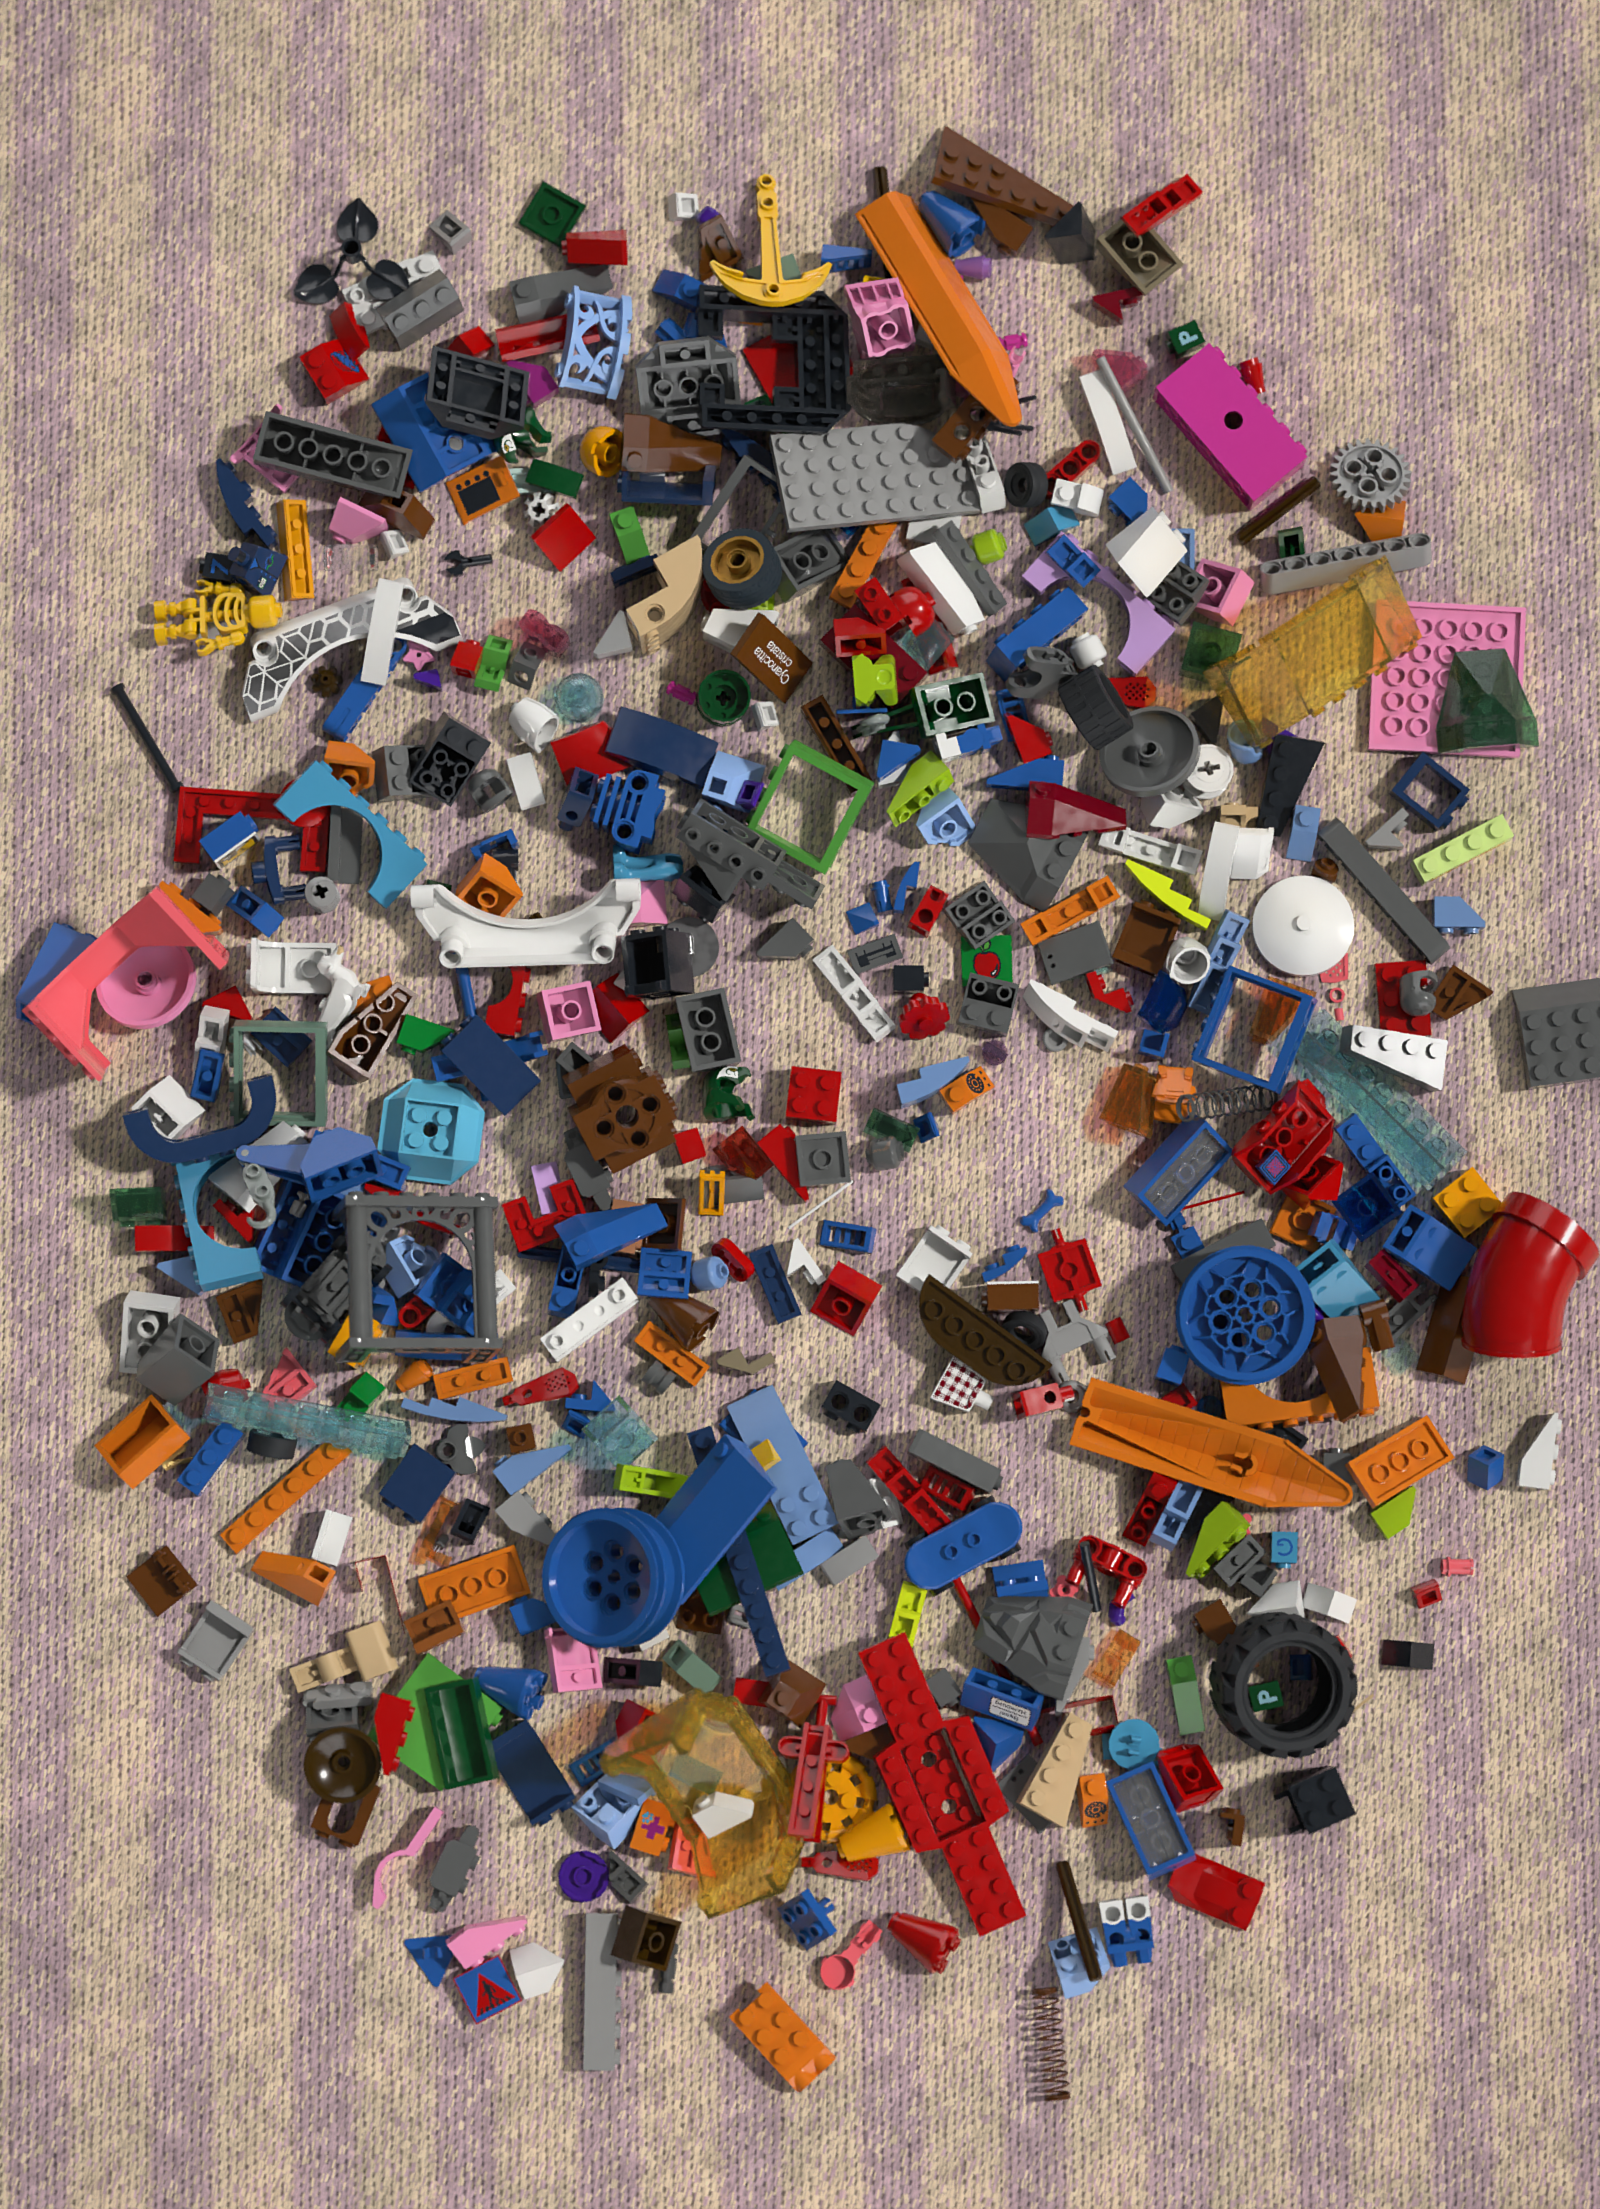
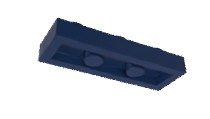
M773 1244L749 1253L778 1325L802 1315Z

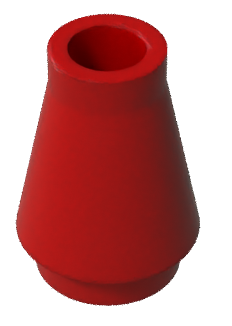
M1258 357L1239 363L1240 369L1238 371L1241 373L1246 385L1250 384L1257 394L1266 392L1262 362H1259Z

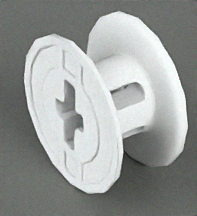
M1213 744L1200 745L1201 750L1197 766L1182 785L1190 795L1196 798L1213 799L1220 796L1231 781L1234 773L1233 762L1229 754L1222 748Z

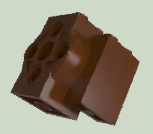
M626 1044L562 1076L575 1101V1104L567 1107L579 1133L593 1159L597 1161L604 1158L612 1174L676 1142L673 1134L677 1133L672 1121L677 1119L674 1112L678 1108L669 1092L664 1093L663 1089L667 1088L663 1078L657 1070L652 1071L649 1065L640 1070L639 1068L643 1064L637 1052H635L634 1048L629 1050ZM625 1105L633 1106L635 1108V1116L630 1122L620 1123L616 1120V1113L619 1108Z

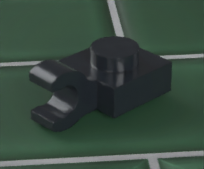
M608 1256L603 1258L602 1262H595L590 1265L588 1297L595 1298L600 1294V1291H605V1276H601V1268L607 1264Z

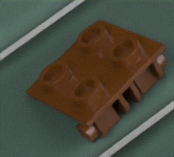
M167 1545L161 1550H157L151 1555V1558L127 1576V1579L157 1617L198 1586Z
M696 1588L683 1604H680L676 1628L722 1635L726 1610L710 1617Z

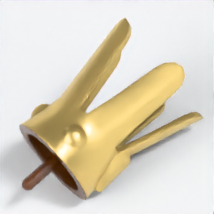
M189 1444L182 1445L162 1463L166 1471L178 1465L191 1462L194 1457L174 1460L186 1451Z

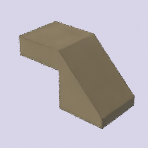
M737 1347L717 1359L716 1362L719 1366L754 1375L775 1363L776 1360L772 1353L769 1352L748 1365L740 1349Z

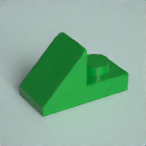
M365 1372L349 1389L350 1392L334 1412L355 1427L386 1387L368 1372Z

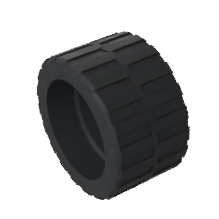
M1097 665L1089 666L1058 686V693L1066 711L1082 736L1094 749H1102L1133 729L1132 718L1122 698L1105 673Z

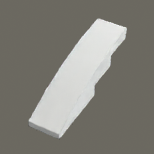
M1101 370L1079 376L1093 424L1096 427L1101 446L1105 451L1112 475L1136 468L1137 465L1119 411Z
M382 578L378 580L361 681L386 686L404 583Z
M833 945L812 959L876 1043L896 1029L893 1021L880 1007L878 1001Z

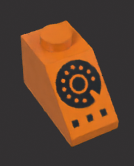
M980 1066L941 1089L939 1095L953 1115L995 1086Z
M1105 1773L1079 1776L1076 1793L1082 1828L1108 1824L1109 1798Z

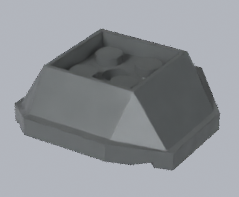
M709 336L658 342L636 364L641 414L651 415L659 421L669 425L673 424L691 434L695 433L699 436L718 435L722 430L701 428L697 416L699 383L725 384V404H741L736 353ZM690 379L694 381V384L687 387L682 385V382Z

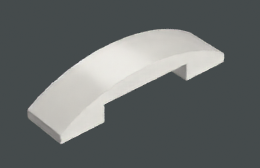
M1216 821L1205 865L1198 913L1212 920L1220 921L1226 907L1227 891L1240 826Z
M1126 827V830L1104 832L1099 841V846L1119 854L1190 875L1196 874L1203 853L1202 850L1179 843L1177 845L1132 831L1128 827Z

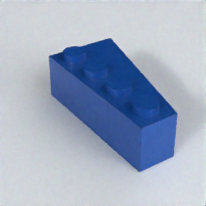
M1069 586L1062 592L1060 589L1056 590L1048 598L1050 602L1045 606L1042 604L1036 606L1030 612L1031 617L1026 621L1023 618L1020 619L1012 627L1014 631L1009 635L1003 633L993 642L995 647L986 659V662L1004 683L1018 667L1022 670L1027 665L1023 654L1028 647H1048L1054 641V637L1059 638L1085 615L1089 608Z

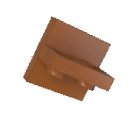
M450 1599L403 1621L417 1654L427 1652L466 1633L465 1627L461 1623Z

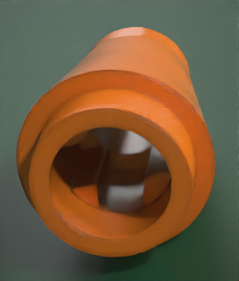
M416 1359L395 1382L399 1389L405 1393L430 1381L434 1371L425 1359H420L419 1361Z

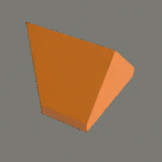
M1401 501L1400 504L1395 502L1393 509L1386 505L1384 513L1379 508H1375L1374 514L1371 513L1370 508H1366L1364 513H1361V510L1354 513L1371 542L1402 536L1406 501Z

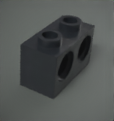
M836 1380L821 1408L825 1410V1416L836 1422L838 1418L848 1422L846 1427L859 1434L861 1430L867 1431L881 1404ZM836 1395L843 1396L846 1400L845 1407L835 1409L831 1404L832 1398ZM857 1408H865L868 1411L867 1420L863 1422L857 1421L853 1415L854 1411Z

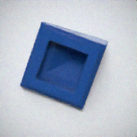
M869 902L846 911L855 935L879 926L877 917Z

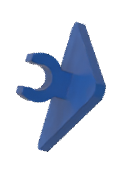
M452 1935L406 1939L404 1941L405 1946L432 1985L438 1987L453 1957V1952L446 1944V1940Z

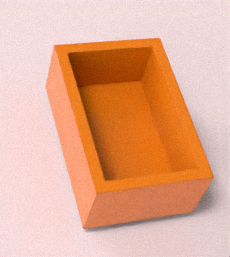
M151 1394L94 1446L117 1475L134 1489L186 1443L190 1437L170 1412Z

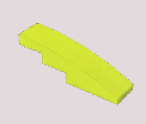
M1127 859L1124 865L1125 869L1155 900L1168 910L1178 914V917L1203 931L1207 930L1211 919L1188 909L1192 899L1170 890L1173 879Z
M903 1580L888 1638L904 1631L911 1647H913L927 1594L926 1589L919 1588L915 1584Z

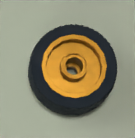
M738 528L723 533L707 547L702 559L703 575L712 594L720 603L732 609L746 610L765 603L775 594L781 582L782 567L778 554L767 537L753 529Z

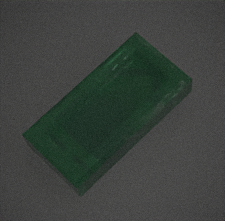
M874 1108L863 1132L875 1138L894 1136L897 1141L902 1142L904 1151L909 1153L920 1128Z

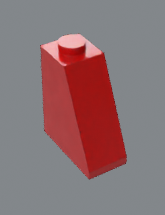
M627 230L567 233L566 240H562V255H567L568 263L628 265Z

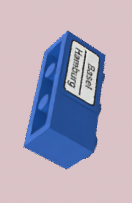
M222 1419L177 1481L200 1497L246 1435L227 1420Z
M973 1667L964 1682L960 1705L1032 1731L1041 1714L1044 1695L1027 1686Z

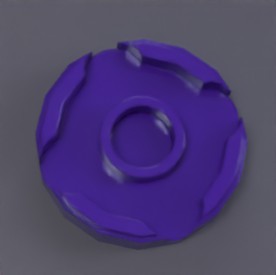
M577 1851L569 1855L561 1864L558 1873L559 1884L563 1893L570 1899L578 1902H590L599 1898L607 1889L609 1869L605 1861L598 1854L590 1851Z

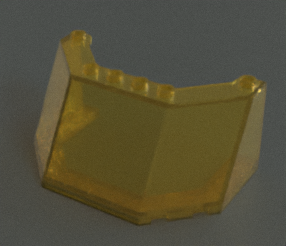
M1385 555L1368 562L1347 576L1349 580L1259 638L1258 646H1255L1254 643L1248 645L1240 651L1221 659L1202 672L1249 746L1253 748L1259 746L1260 749L1266 747L1273 742L1272 737L1310 714L1313 718L1326 710L1325 704L1330 701L1333 704L1339 702L1347 696L1345 691L1351 687L1354 690L1360 688L1367 683L1366 677L1372 673L1378 676L1388 669L1387 663L1395 659L1402 652L1407 653L1418 646L1417 641L1422 638L1421 632Z
M699 1688L691 1689L605 1748L599 1761L603 1772L610 1777L624 1774L644 1778L654 1789L658 1799L668 1809L671 1818L682 1829L685 1838L690 1841L699 1886L697 1904L708 1919L786 1892L804 1847L803 1838L791 1837L787 1834L793 1800L790 1798L788 1788L792 1786L791 1775L737 1697H723L721 1693L713 1691L703 1692ZM716 1791L753 1801L754 1808L751 1818L710 1839L707 1838L692 1817L694 1802L700 1796L710 1795Z

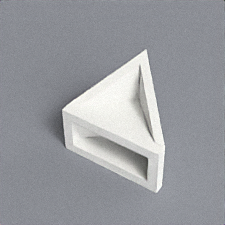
M1300 1580L1273 1584L1247 1614L1260 1618L1264 1613L1285 1612L1286 1614H1297L1305 1618Z
M534 1942L510 1949L515 1976L524 2000L549 1992L565 1960Z

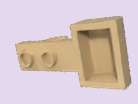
M379 1620L345 1633L349 1644L348 1647L290 1668L289 1670L297 1692L301 1693L356 1671H359L362 1681L365 1682L399 1669L382 1621Z

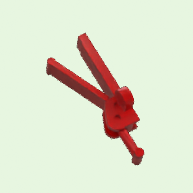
M823 1694L820 1695L815 1703L818 1704L815 1726L804 1722L802 1737L784 1736L778 1742V1750L784 1758L798 1760L787 1833L788 1836L795 1837V1841L821 1843L827 1764L844 1763L850 1756L847 1744L842 1741L833 1740L831 1727L825 1724L828 1705L836 1706L837 1696Z

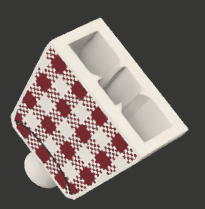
M953 1356L930 1399L969 1413L973 1404L988 1411L995 1397L982 1391L986 1383L983 1377Z

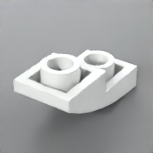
M531 752L507 759L521 810L545 804L542 785L538 778Z

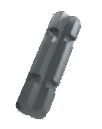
M677 1943L674 1945L667 1971H660L662 1981H659V1992L670 1994L674 1992L672 1979H675L677 1958H675V1954H678Z

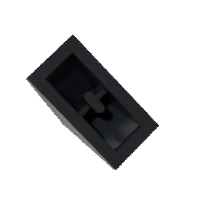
M1222 693L1192 712L1189 717L1206 742L1215 746L1217 744L1225 694Z
M467 1498L450 1534L475 1544L490 1507Z
M1383 1639L1381 1665L1433 1669L1434 1644Z

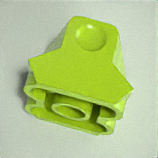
M862 653L852 656L857 707H869L877 694L886 705H896L898 693L894 656L890 654L882 655L874 665Z

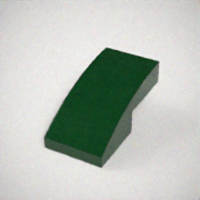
M533 458L525 482L532 486L550 490L554 494L576 499L584 475Z

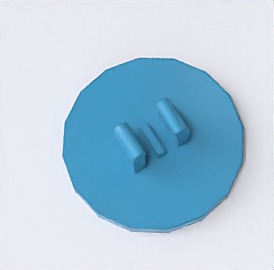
M1127 1719L1120 1722L1112 1730L1109 1737V1751L1113 1760L1119 1766L1134 1770L1156 1759L1159 1751V1737L1156 1730L1148 1722L1141 1719Z

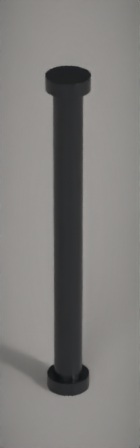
M123 683L117 684L110 691L112 695L117 696L170 786L168 788L170 793L172 794L180 790V786L184 787L182 781H178L126 694L124 690L126 688Z

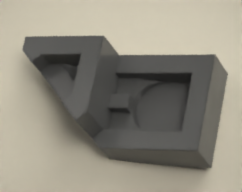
M611 1850L609 1852V1880L612 1886L632 1904L649 1884Z

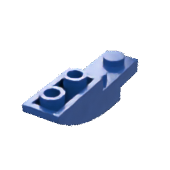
M1352 1113L1334 1127V1130L1345 1143L1346 1149L1395 1210H1398L1416 1196V1193L1390 1157L1383 1152L1356 1113Z

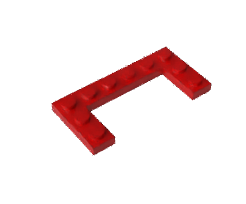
M180 786L174 863L200 865L201 843L199 840L202 839L204 815L232 817L241 811L244 817L249 814L251 818L287 821L282 813L272 805L280 797V794ZM329 805L327 815L320 823L312 827L303 828L300 872L326 874L331 805Z

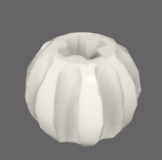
M542 491L533 493L534 500L528 497L524 503L528 505V510H523L524 518L530 516L531 519L528 524L534 528L537 527L538 523H540L541 527L555 514L556 510L560 509L559 502L552 503L555 496L550 493H546L545 497H543ZM538 507L545 508V513L537 512Z

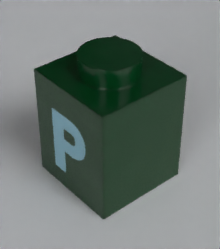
M1196 320L1168 331L1167 340L1164 341L1167 351L1170 355L1174 353L1176 359L1195 352L1205 345V340Z
M1278 1680L1248 1687V1700L1253 1713L1284 1706Z

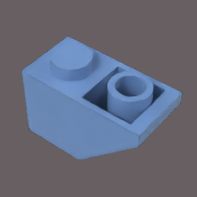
M1434 896L1432 899V925L1440 934H1453V930H1463V934L1472 935L1479 934V930L1485 928V921L1461 897Z

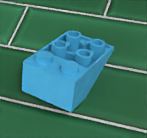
M1334 1239L1328 1241L1296 1267L1309 1285L1314 1302L1329 1318L1360 1315L1359 1305L1381 1299Z

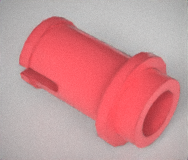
M1450 1557L1441 1559V1574H1446V1577H1450L1451 1574L1473 1575L1474 1569H1471V1567H1474L1473 1559H1451Z

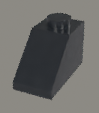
M606 1657L603 1683L661 1687L663 1662Z

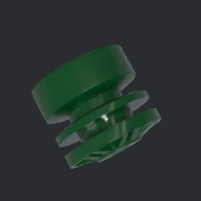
M728 669L716 670L707 675L700 684L696 697L697 710L701 717L711 725L718 727L731 726L740 721L749 708L751 700L750 687L745 678L739 673ZM721 694H725V698L730 700L725 703V706L720 705V701L716 700Z

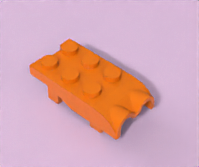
M766 1981L757 1990L760 1995L743 2011L737 2008L729 2018L799 2093L831 2065L837 2057Z

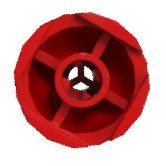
M908 586L889 595L916 638L931 627L935 619V612L932 606L936 602L928 591L923 593L917 587Z

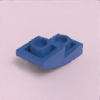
M1019 1244L1006 1248V1254L1001 1256L1004 1265L1000 1266L997 1262L984 1267L985 1272L981 1273L983 1283L991 1282L1011 1270L1025 1256L1028 1251L1027 1248H1020Z

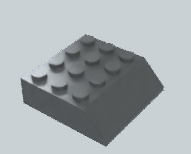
M1600 978L1512 990L1527 1090L1600 1080Z

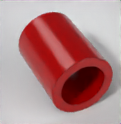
M1121 1316L1105 1323L1114 1345L1130 1338Z

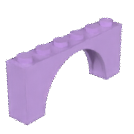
M1062 531L1021 577V581L1039 596L1050 587L1072 579L1045 553L1062 534H1065ZM1068 533L1066 536L1101 569L1092 581L1101 583L1112 590L1121 600L1126 610L1129 623L1128 639L1124 649L1117 657L1116 663L1131 676L1136 677L1173 636L1176 630L1173 627L1174 623L1166 615L1161 617L1154 611L1155 606L1145 598L1141 600L1135 595L1136 590L1129 583H1121L1116 578L1117 574L1113 569L1097 562L1098 557L1088 549L1084 551L1078 546L1079 541L1072 534Z

